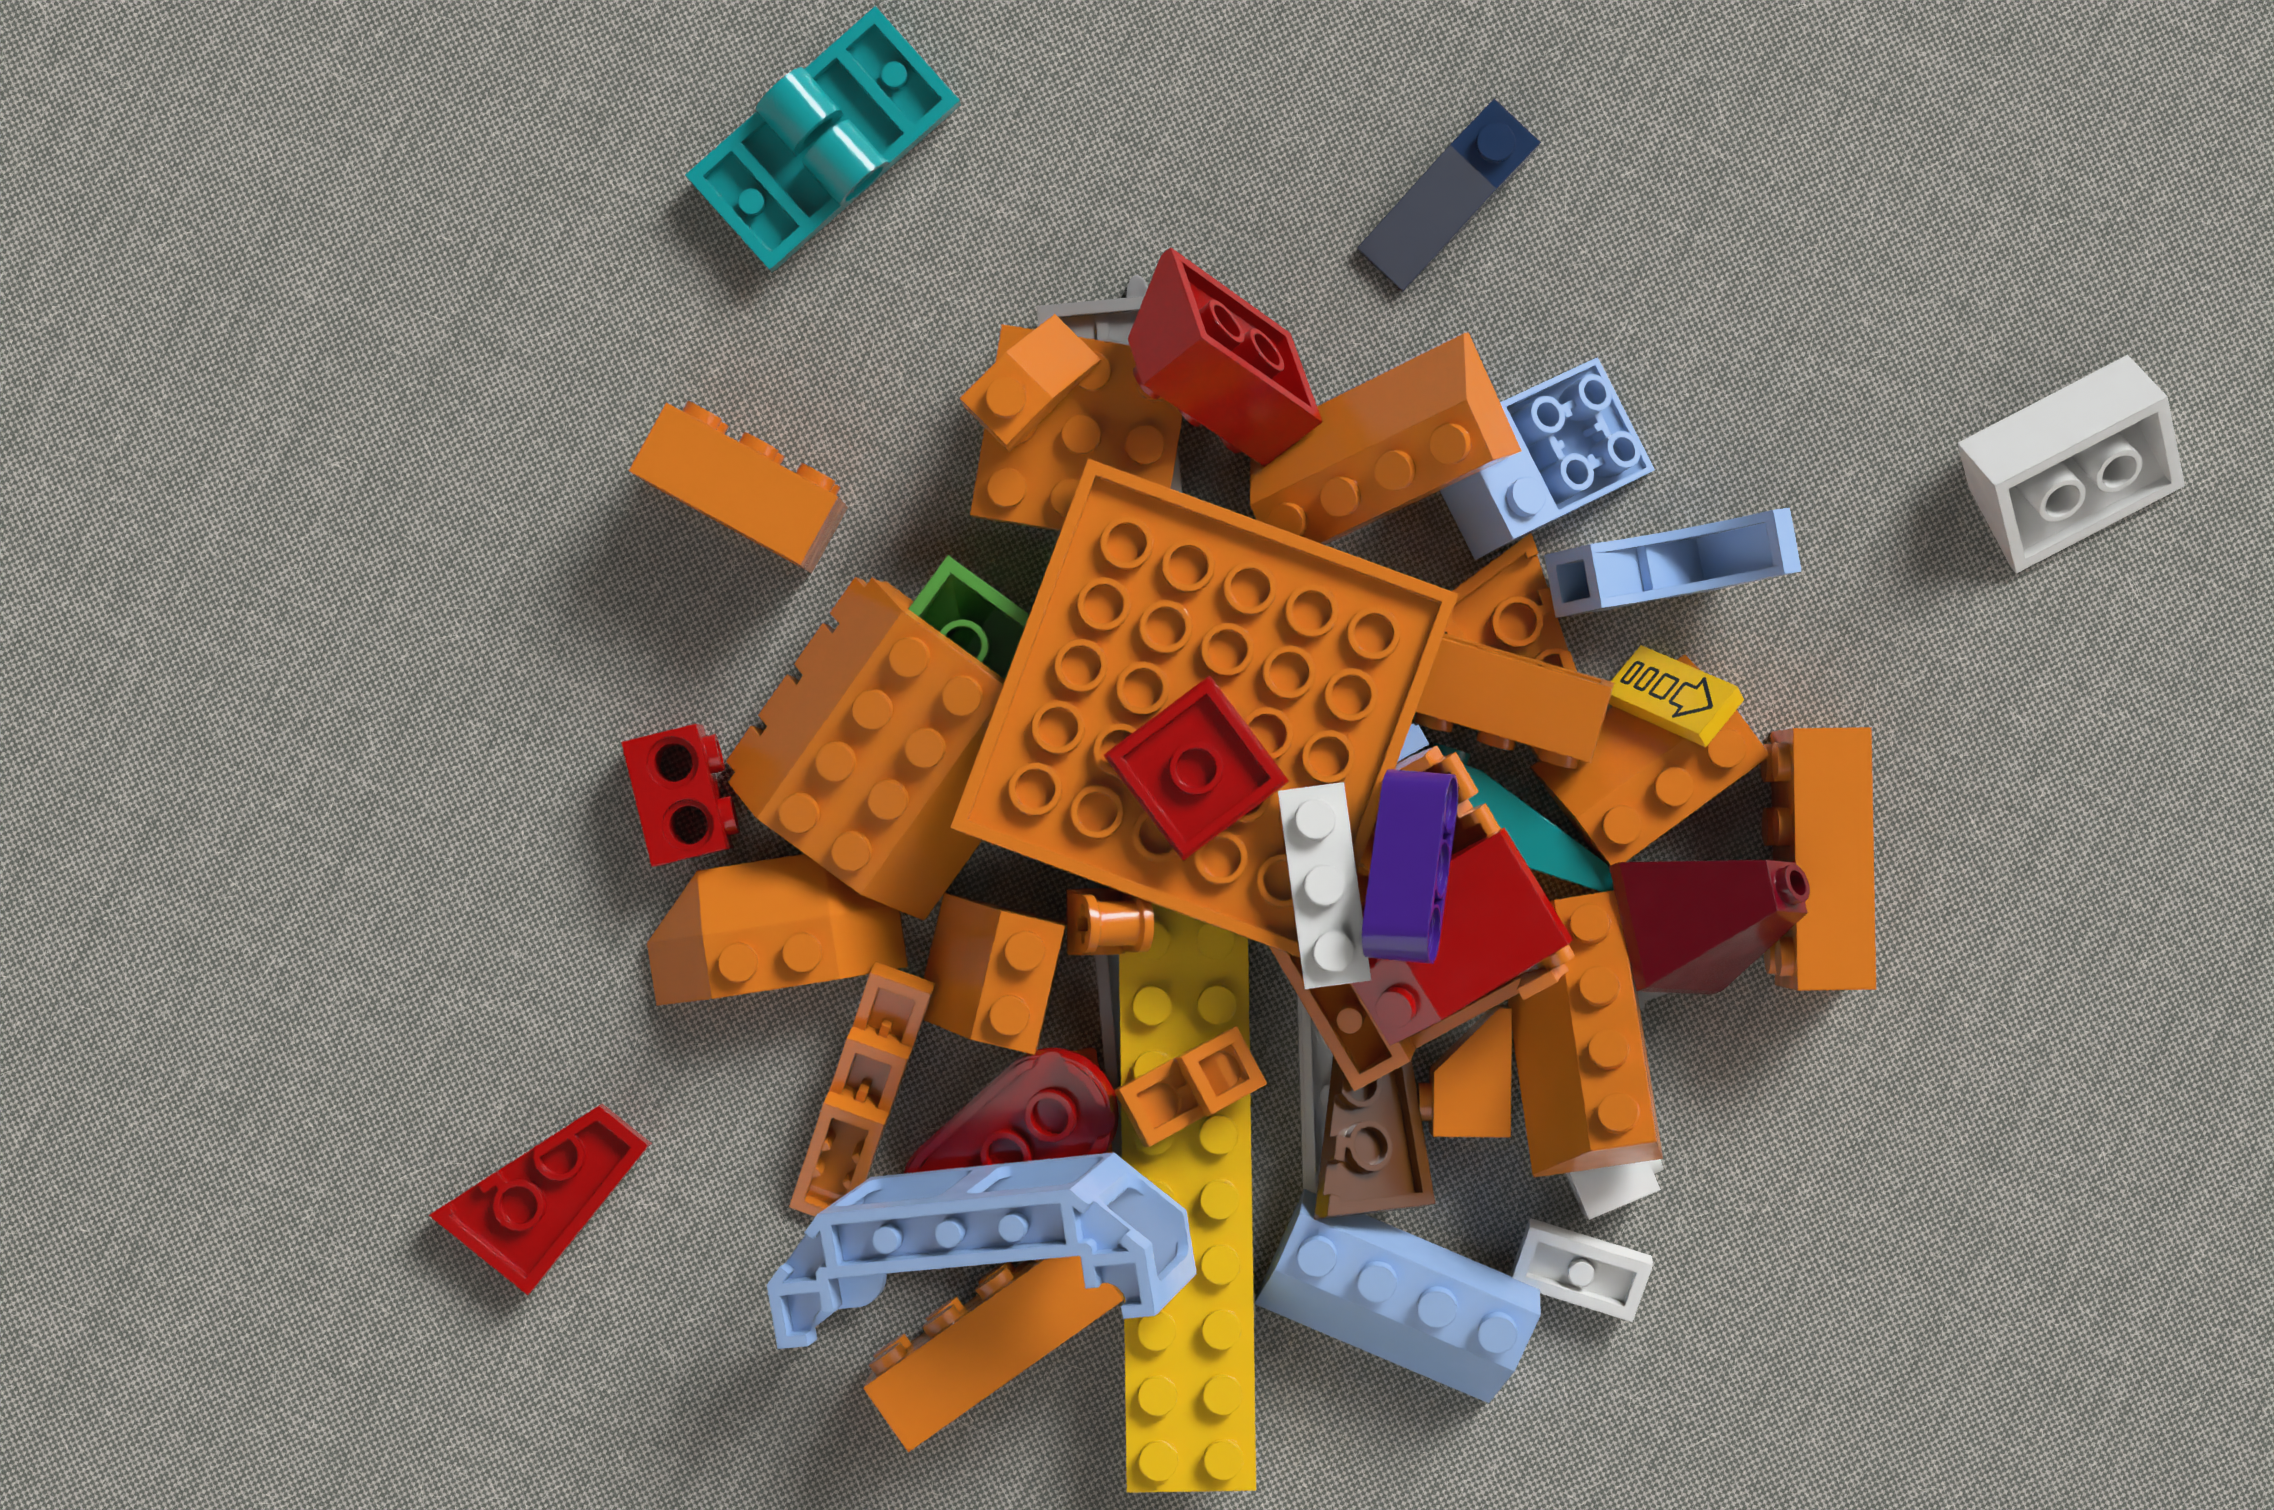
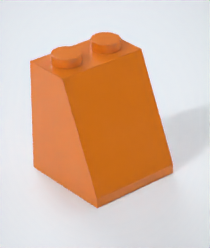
M944 893L924 974V979L936 984L923 1020L970 1040L1035 1055L1044 1025L1067 928V921Z

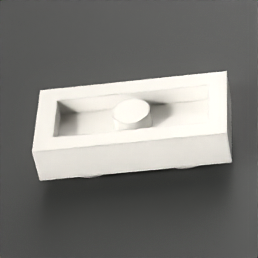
M1529 1218L1510 1276L1513 1279L1540 1289V1294L1633 1322L1653 1267L1651 1255Z

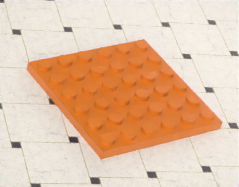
M1087 459L950 828L1300 958L1278 791L1344 782L1357 873L1377 819L1384 775L1388 769H1395L1458 594L1119 469ZM1210 675L1287 777L1289 783L1185 861H1182L1105 759L1104 754Z

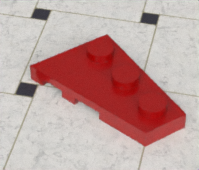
M600 1104L428 1216L528 1296L547 1275L652 1143L604 1104Z

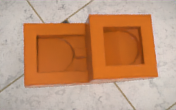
M1235 1026L1116 1088L1114 1092L1145 1148L1158 1143L1204 1116L1220 1111L1265 1086L1267 1082L1238 1027Z

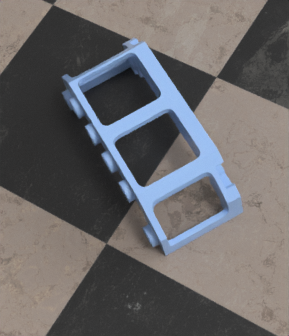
M1113 1152L870 1177L816 1215L804 1232L806 1235L789 1259L778 1268L768 1282L767 1290L777 1349L811 1345L817 1340L815 1327L838 1309L862 1307L874 1301L882 1293L888 1273L1080 1256L1086 1289L1098 1288L1102 1283H1109L1121 1290L1126 1300L1121 1306L1123 1319L1156 1316L1197 1273L1187 1210Z

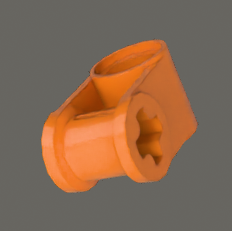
M1113 888L1066 889L1068 955L1125 954V951L1137 953L1150 950L1154 936V912L1151 902Z

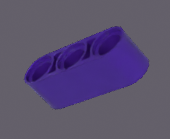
M1394 769L1386 771L1380 793L1362 924V950L1365 957L1434 963L1441 936L1457 815L1458 782L1456 775Z

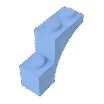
M1790 508L1775 509L1651 535L1588 544L1544 555L1556 618L1606 611L1652 600L1705 593L1802 571Z

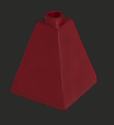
M1773 860L1618 862L1609 866L1636 991L1708 995L1721 992L1808 913L1805 901L1809 898L1810 894L1809 882L1804 871L1794 862Z

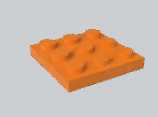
M1002 324L996 361L1034 329ZM1079 337L1101 359V362L1010 453L984 428L970 516L1061 532L1087 459L1171 489L1183 416L1177 407L1162 397L1158 399L1151 398L1139 386L1133 375V368L1136 366L1130 345Z

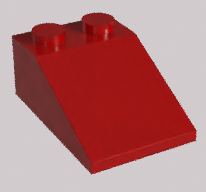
M1504 827L1451 855L1441 936L1434 963L1368 958L1371 981L1352 983L1391 1046L1445 1019L1569 945L1573 939ZM1366 900L1361 902L1362 917L1364 916Z

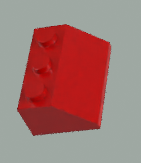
M1170 247L1160 256L1127 338L1136 366L1133 368V375L1142 390L1151 398L1158 399L1162 397L1177 407L1190 424L1196 427L1202 424L1217 434L1229 450L1236 454L1242 451L1265 467L1323 422L1291 333Z

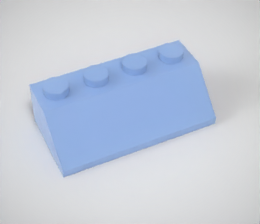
M1304 1189L1256 1295L1255 1305L1490 1403L1515 1372L1541 1316L1540 1289L1365 1214L1314 1220L1317 1194Z

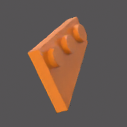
M1532 533L1525 536L1452 590V592L1458 594L1445 634L1577 672L1571 652L1568 651L1559 620L1555 617L1551 591L1547 587ZM1527 745L1540 763L1544 762L1538 758L1541 748Z

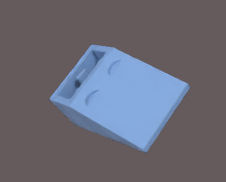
M1597 357L1500 402L1522 452L1440 490L1474 559L1477 560L1651 473L1655 469Z

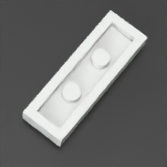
M1344 782L1278 791L1304 988L1311 989L1371 981L1368 957L1364 956L1362 950L1363 917Z

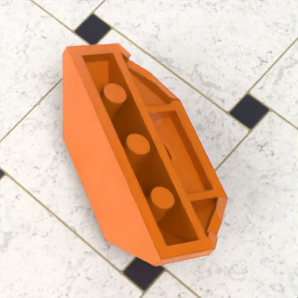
M806 854L696 871L647 942L656 1006L716 999L870 974L875 961L895 969L908 967L900 911L860 895Z

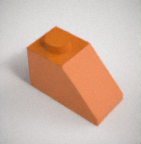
M1054 314L1007 350L960 397L963 407L1010 453L1101 362V359Z
M1496 1005L1489 1009L1429 1068V1083H1418L1417 1095L1422 1121H1429V1133L1433 1137L1511 1138L1512 1008L1506 1005Z

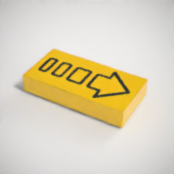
M1640 645L1611 680L1615 684L1609 704L1707 747L1742 704L1744 698L1738 686Z

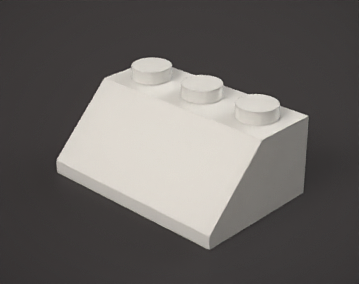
M2128 355L1958 442L1968 487L2010 567L2016 574L2185 486L2168 396Z

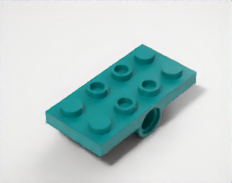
M874 6L806 68L798 67L774 84L758 102L755 109L756 112L686 173L685 176L769 271L773 273L961 106V102L882 12Z

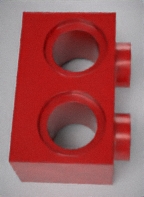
M692 724L621 742L651 867L663 866L733 848L731 835L740 833V826L732 797L721 798L715 773L725 771V765L716 734L706 736L704 725ZM680 744L690 752L693 763L690 773L684 779L674 782L668 779L662 772L661 758L669 747ZM690 806L699 808L705 814L708 822L705 836L694 844L682 840L676 831V819L679 813Z

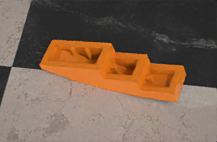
M875 961L852 1028L846 1038L829 1092L822 1105L789 1208L816 1217L818 1213L867 1180L936 983Z

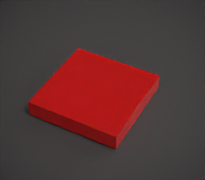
M1210 675L1104 754L1105 759L1182 861H1185L1289 783L1287 777Z

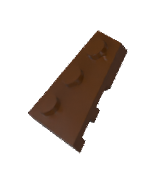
M1333 1056L1314 1220L1422 1208L1436 1204L1412 1059L1407 1064L1354 1091Z

